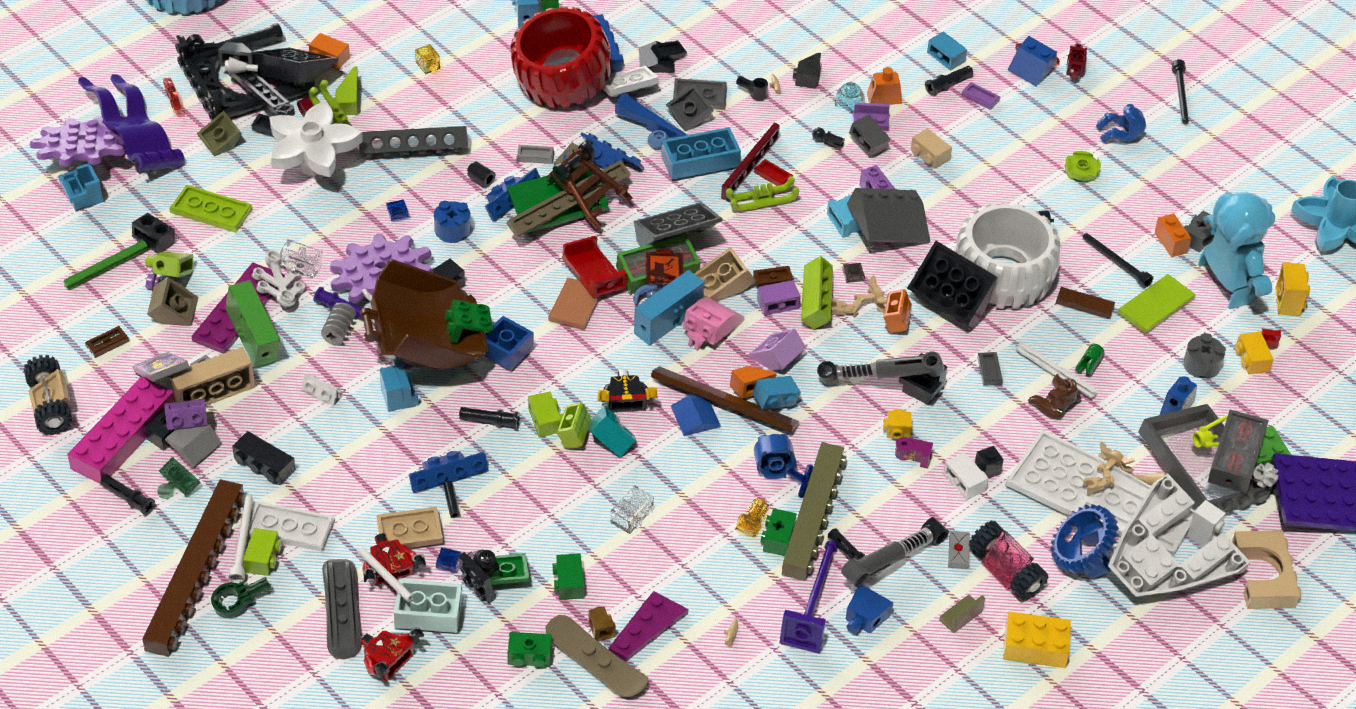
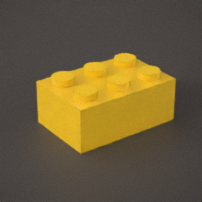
M1008 611L1005 625L1003 660L1066 668L1070 650L1071 620Z

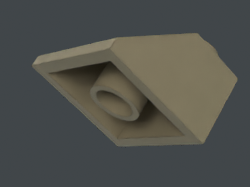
M167 277L153 287L147 315L164 325L189 326L192 323L198 296L170 277Z

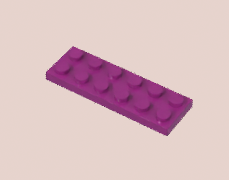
M252 262L235 284L251 280L264 307L273 295L268 292L260 293L257 291L258 282L265 280L254 279L252 273L255 268H262L273 277L274 275L271 269ZM267 282V283L269 284V286H271V287H273V288H275V289H278V288L275 287L274 285H272V284H270L269 282ZM228 292L191 336L193 342L222 354L226 353L239 338L225 309Z

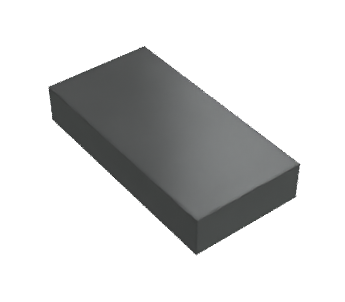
M997 352L978 353L977 359L983 386L1002 385L1003 379Z

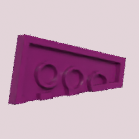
M653 591L609 646L608 650L627 662L644 649L648 642L652 639H657L666 628H671L679 618H684L688 615L689 609Z

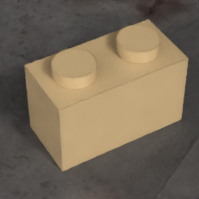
M927 128L912 137L910 150L936 169L950 161L952 147Z

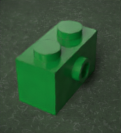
M509 632L508 665L535 666L539 668L550 667L552 634Z

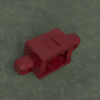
M1076 43L1074 46L1070 45L1066 75L1070 76L1072 80H1078L1080 77L1083 78L1087 48H1083L1081 43Z

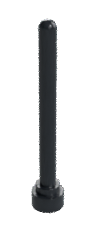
M1177 59L1172 62L1171 66L1177 78L1182 123L1187 124L1189 117L1183 77L1186 65L1184 60Z
M1083 234L1085 241L1137 278L1138 284L1142 287L1147 288L1152 283L1153 275L1148 272L1139 271L1090 234Z

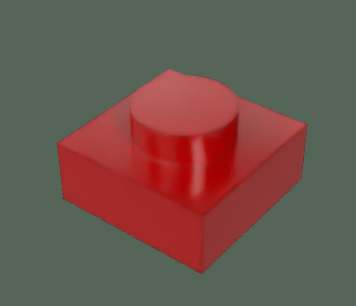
M1262 329L1261 333L1268 348L1277 349L1281 338V330Z

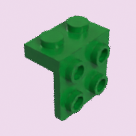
M452 300L449 310L445 312L444 320L447 321L446 333L449 334L450 342L458 343L463 329L491 333L493 330L490 308L487 305Z

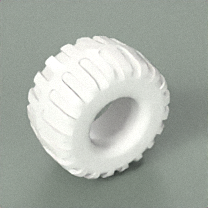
M994 203L987 205L986 208L980 207L976 209L961 225L954 246L955 252L998 277L987 305L989 306L990 303L995 304L996 308L1004 309L1005 306L1017 309L1022 304L1030 306L1035 300H1041L1051 289L1060 264V238L1055 226L1050 225V220L1045 216H1040L1038 211L1032 208L1030 210L1020 204L1010 205V203H1002L1001 205H996ZM992 257H1009L1020 263H1005Z

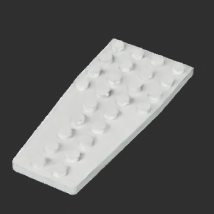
M1043 429L1007 478L1005 484L1069 516L1072 515V511L1077 512L1078 507L1084 509L1085 505L1091 506L1094 504L1105 507L1118 521L1116 525L1119 529L1116 532L1119 536H1121L1125 526L1151 488L1147 483L1114 466L1110 470L1111 476L1114 478L1113 487L1108 485L1104 487V490L1088 494V486H1083V480L1094 477L1103 478V472L1097 471V466L1106 464L1107 461ZM1193 509L1155 537L1172 556L1188 533L1195 511Z

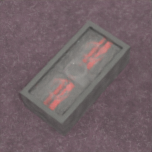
M1229 410L1211 466L1208 483L1243 493L1248 492L1269 420Z

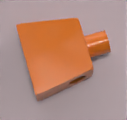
M891 67L883 68L882 73L873 74L867 90L869 103L902 104L899 75L897 72H893Z

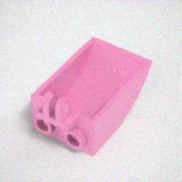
M709 297L702 298L687 309L685 313L683 329L689 331L686 334L689 337L688 345L694 346L696 350H699L705 341L715 345L745 318L743 315Z

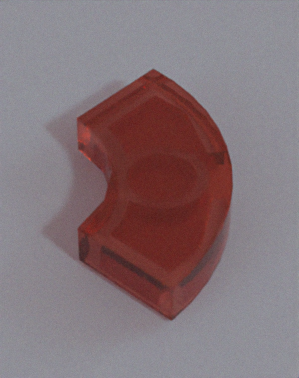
M163 78L164 88L172 110L174 112L181 110L180 101L171 78Z

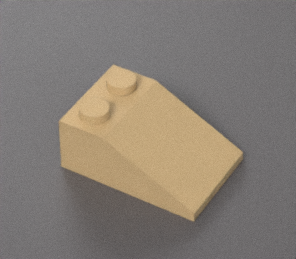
M732 247L694 273L705 282L704 298L709 297L715 301L741 293L756 282Z

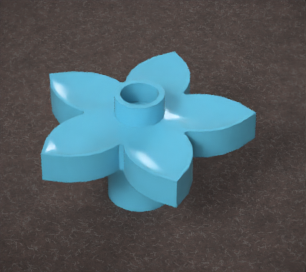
M1331 176L1324 184L1321 197L1306 196L1293 202L1291 212L1297 218L1308 224L1319 226L1316 239L1322 251L1339 247L1346 238L1356 244V181H1341Z

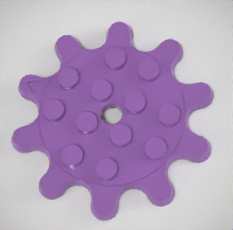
M95 117L87 122H79L74 118H68L65 120L64 126H44L40 132V135L43 137L33 138L29 144L32 149H41L37 152V159L59 158L60 166H69L78 160H85L91 165H97L102 162V156H122L126 153L124 147L121 146L124 145L122 138L117 131L106 127L102 117Z
M376 234L369 245L359 246L355 243H350L346 247V254L349 257L343 260H333L330 264V271L341 273L339 277L331 281V289L334 291L345 288L351 289L348 296L349 302H360L364 298L363 289H366L373 296L377 277L384 269H379L378 266L385 267L390 259H394L433 273L430 265L421 264L422 261L430 258L432 253L428 247L412 249L411 246L414 244V240L409 235H404L395 242H388L383 234Z

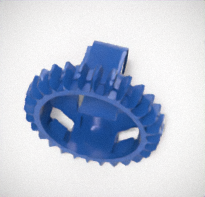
M1085 505L1084 509L1078 507L1077 512L1072 511L1070 517L1066 516L1067 519L1064 522L1061 521L1062 525L1060 528H1056L1058 532L1053 534L1055 539L1051 541L1053 545L1050 548L1052 551L1051 556L1063 571L1072 572L1073 574L1077 572L1083 574L1085 572L1089 577L1095 578L1111 571L1108 567L1110 560L1107 552L1113 551L1114 549L1111 546L1117 543L1115 538L1119 536L1116 532L1119 529L1116 525L1118 521L1108 509L1100 505ZM1075 525L1078 530L1073 538L1067 542L1065 537H1068L1073 529L1072 527ZM1082 540L1087 545L1097 544L1090 552L1082 555Z

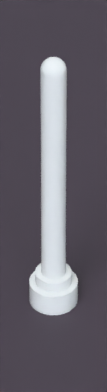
M251 495L245 497L235 564L230 568L228 579L235 583L244 581L246 575L243 559L253 503Z

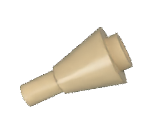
M1166 471L1146 475L1132 474V476L1152 486L1154 482L1166 474Z

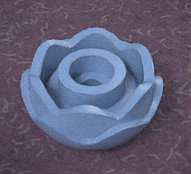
M656 130L649 135L648 143L651 148L661 150L662 140L670 138L666 132Z

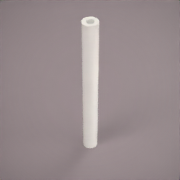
M364 547L359 548L357 553L407 602L412 601L414 596Z

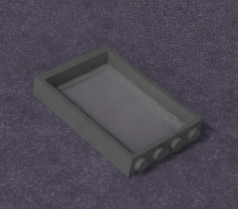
M1208 404L1143 420L1138 433L1168 474L1195 502L1193 505L1195 510L1205 500L1223 512H1228L1250 504L1262 503L1267 499L1272 487L1266 485L1265 488L1258 486V482L1253 480V475L1247 493L1208 483L1217 447L1206 448L1203 446L1198 448L1194 445L1192 438L1195 432L1200 431V427L1207 426L1219 419ZM1222 422L1208 429L1213 435H1218V438L1214 439L1213 442L1220 441L1224 429Z

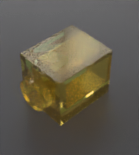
M431 44L415 49V62L425 75L441 69L440 55Z

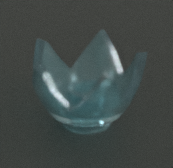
M847 82L837 90L835 106L845 102L850 112L853 113L855 103L860 101L865 103V96L861 87L854 82Z

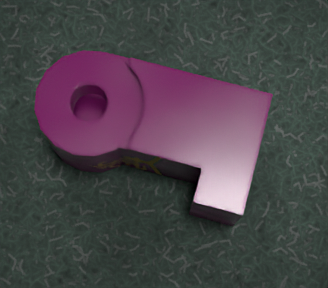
M901 437L896 441L895 456L899 460L920 462V467L928 469L933 443Z

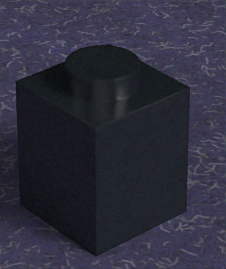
M994 445L976 452L975 464L981 471L985 472L988 479L1001 474L1004 459Z

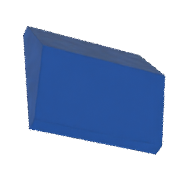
M688 395L671 405L672 412L683 436L721 427L710 401L698 395Z

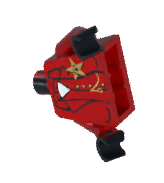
M385 533L374 537L376 545L370 547V554L396 579L412 575L413 565L416 570L419 569V564L426 565L423 554H416L409 547L401 544L399 540L388 541ZM364 560L362 567L364 583L367 582V579H373L374 585L387 582Z
M415 627L405 634L390 633L385 630L380 632L375 638L366 633L360 643L365 646L364 664L368 674L378 675L379 678L382 677L387 682L414 656L413 643L419 644V637H424L422 630L419 627Z

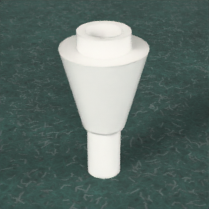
M229 57V60L225 61V71H228V75L246 71L258 72V65L247 64Z

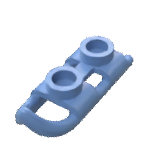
M673 277L664 280H673ZM654 282L641 286L633 296L634 304H637L640 296L644 295L648 299L670 282Z

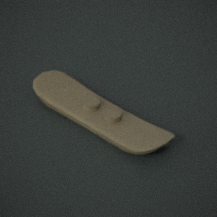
M557 615L551 618L546 625V634H552L553 645L586 669L614 693L621 697L629 698L636 696L647 686L648 678L643 673L604 647L572 618L566 615Z

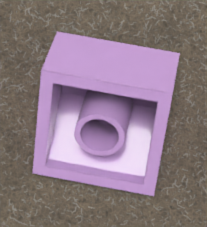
M790 329L772 333L748 355L770 371H783L790 366L789 363L802 355L801 352L806 346L797 331Z

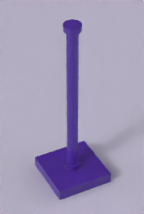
M827 541L825 544L826 550L804 614L785 609L779 644L820 654L826 620L813 617L812 615L833 552L837 549V544L834 541Z

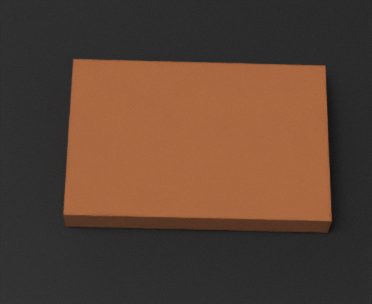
M567 277L548 316V321L584 330L600 296L593 298L579 280Z

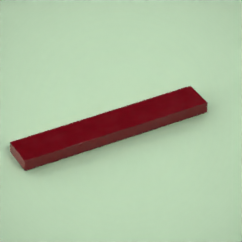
M774 122L723 183L721 199L728 200L726 190L731 188L734 193L778 140L780 124Z

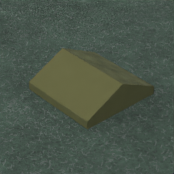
M224 110L197 133L214 156L232 150L242 134Z

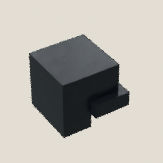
M944 365L943 373L937 377H931L928 374L899 377V383L903 384L902 392L929 406L944 388L948 366Z

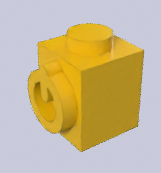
M903 409L888 411L887 418L883 419V430H886L887 438H910L912 412H907Z

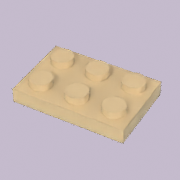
M437 507L376 515L379 534L385 533L388 541L397 539L401 544L409 548L443 543Z

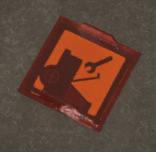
M658 248L656 252H646V283L669 284L683 274V253H674L671 248Z

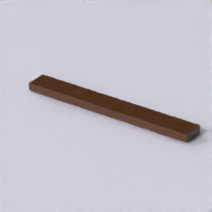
M660 366L652 370L651 377L788 432H792L798 427V420L770 409L762 410L760 405Z

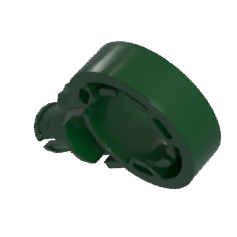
M266 577L249 585L245 581L238 584L234 582L224 583L218 586L212 593L211 604L216 614L220 617L233 618L243 613L247 605L254 602V596L270 590L271 587ZM228 594H233L238 598L234 605L228 606L229 610H227L226 606L221 605V595L225 597Z

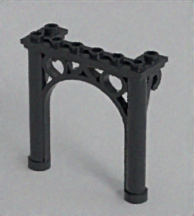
M279 23L218 43H205L198 34L189 36L187 40H185L184 36H176L177 43L175 48L179 54L177 57L180 67H183L185 77H189L190 85L192 88H195L197 98L202 100L204 110H208L211 121L223 110L229 117H233L265 107L254 95L235 92L225 87L216 76V70L220 64L218 49L226 42L243 43L251 49L270 42L283 40V32ZM208 65L210 66V68L207 70H202L199 68V66ZM313 81L305 83L304 86H295L294 83H288L274 89L288 100L304 94L309 95L310 89L316 86Z

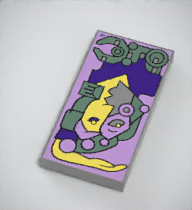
M170 352L132 365L135 373L153 382L190 367L187 360Z

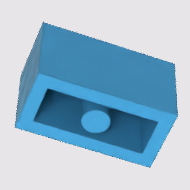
M943 31L929 39L927 53L951 71L965 63L967 49Z
M791 376L758 379L752 394L761 409L764 410L795 406L801 391Z

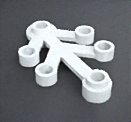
M269 250L266 253L265 262L267 266L271 267L274 277L266 273L262 268H255L252 277L256 280H265L259 281L256 289L260 293L268 292L275 296L280 305L291 307L295 304V295L303 293L305 288L303 282L296 281L299 279L300 271L296 268H291L289 273L283 278L278 265L281 255L277 251ZM292 281H296V282L294 283V285H293V288L290 289V290H287L286 287H287ZM267 282H269L270 284H272V285H274L275 287H277L278 290L275 289V288H273V287H271V286H269V284H268Z

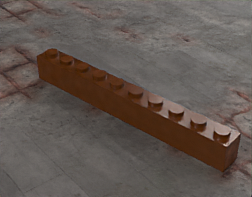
M219 479L142 638L145 652L169 657L172 649L176 648L178 636L185 629V621L193 612V604L201 595V587L208 580L210 568L215 566L216 556L223 549L224 539L231 532V524L238 517L240 505L244 504L246 493H244L243 484Z

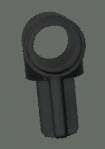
M742 76L737 78L736 84L748 89L749 94H752L754 100L764 101L767 98L768 81L766 79L756 78L751 81Z

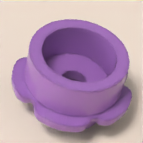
M149 273L145 287L153 291V287L160 282V277H157V274Z

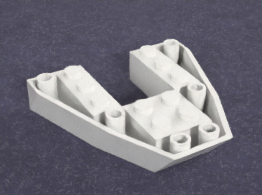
M1168 473L1152 484L1125 526L1108 565L1136 597L1195 588L1244 573L1251 563L1223 532L1181 564L1162 546L1155 537L1187 515L1195 503Z

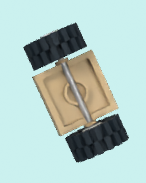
M39 355V358L33 357V361L28 360L27 364L24 365V375L26 383L31 388L28 391L36 427L39 429V432H43L46 435L48 432L50 435H54V432L60 434L61 430L65 432L66 427L70 428V424L73 422L68 405L70 398L64 373L61 371L57 359L55 360V357L52 356L50 358L49 355H46L45 358L42 355Z

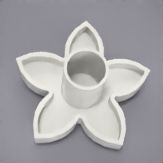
M325 101L310 108L303 120L290 115L269 117L272 135L279 141L272 150V168L285 169L300 165V170L305 175L331 177L336 167L335 153L350 151L363 142L362 131L347 124H334L332 109Z

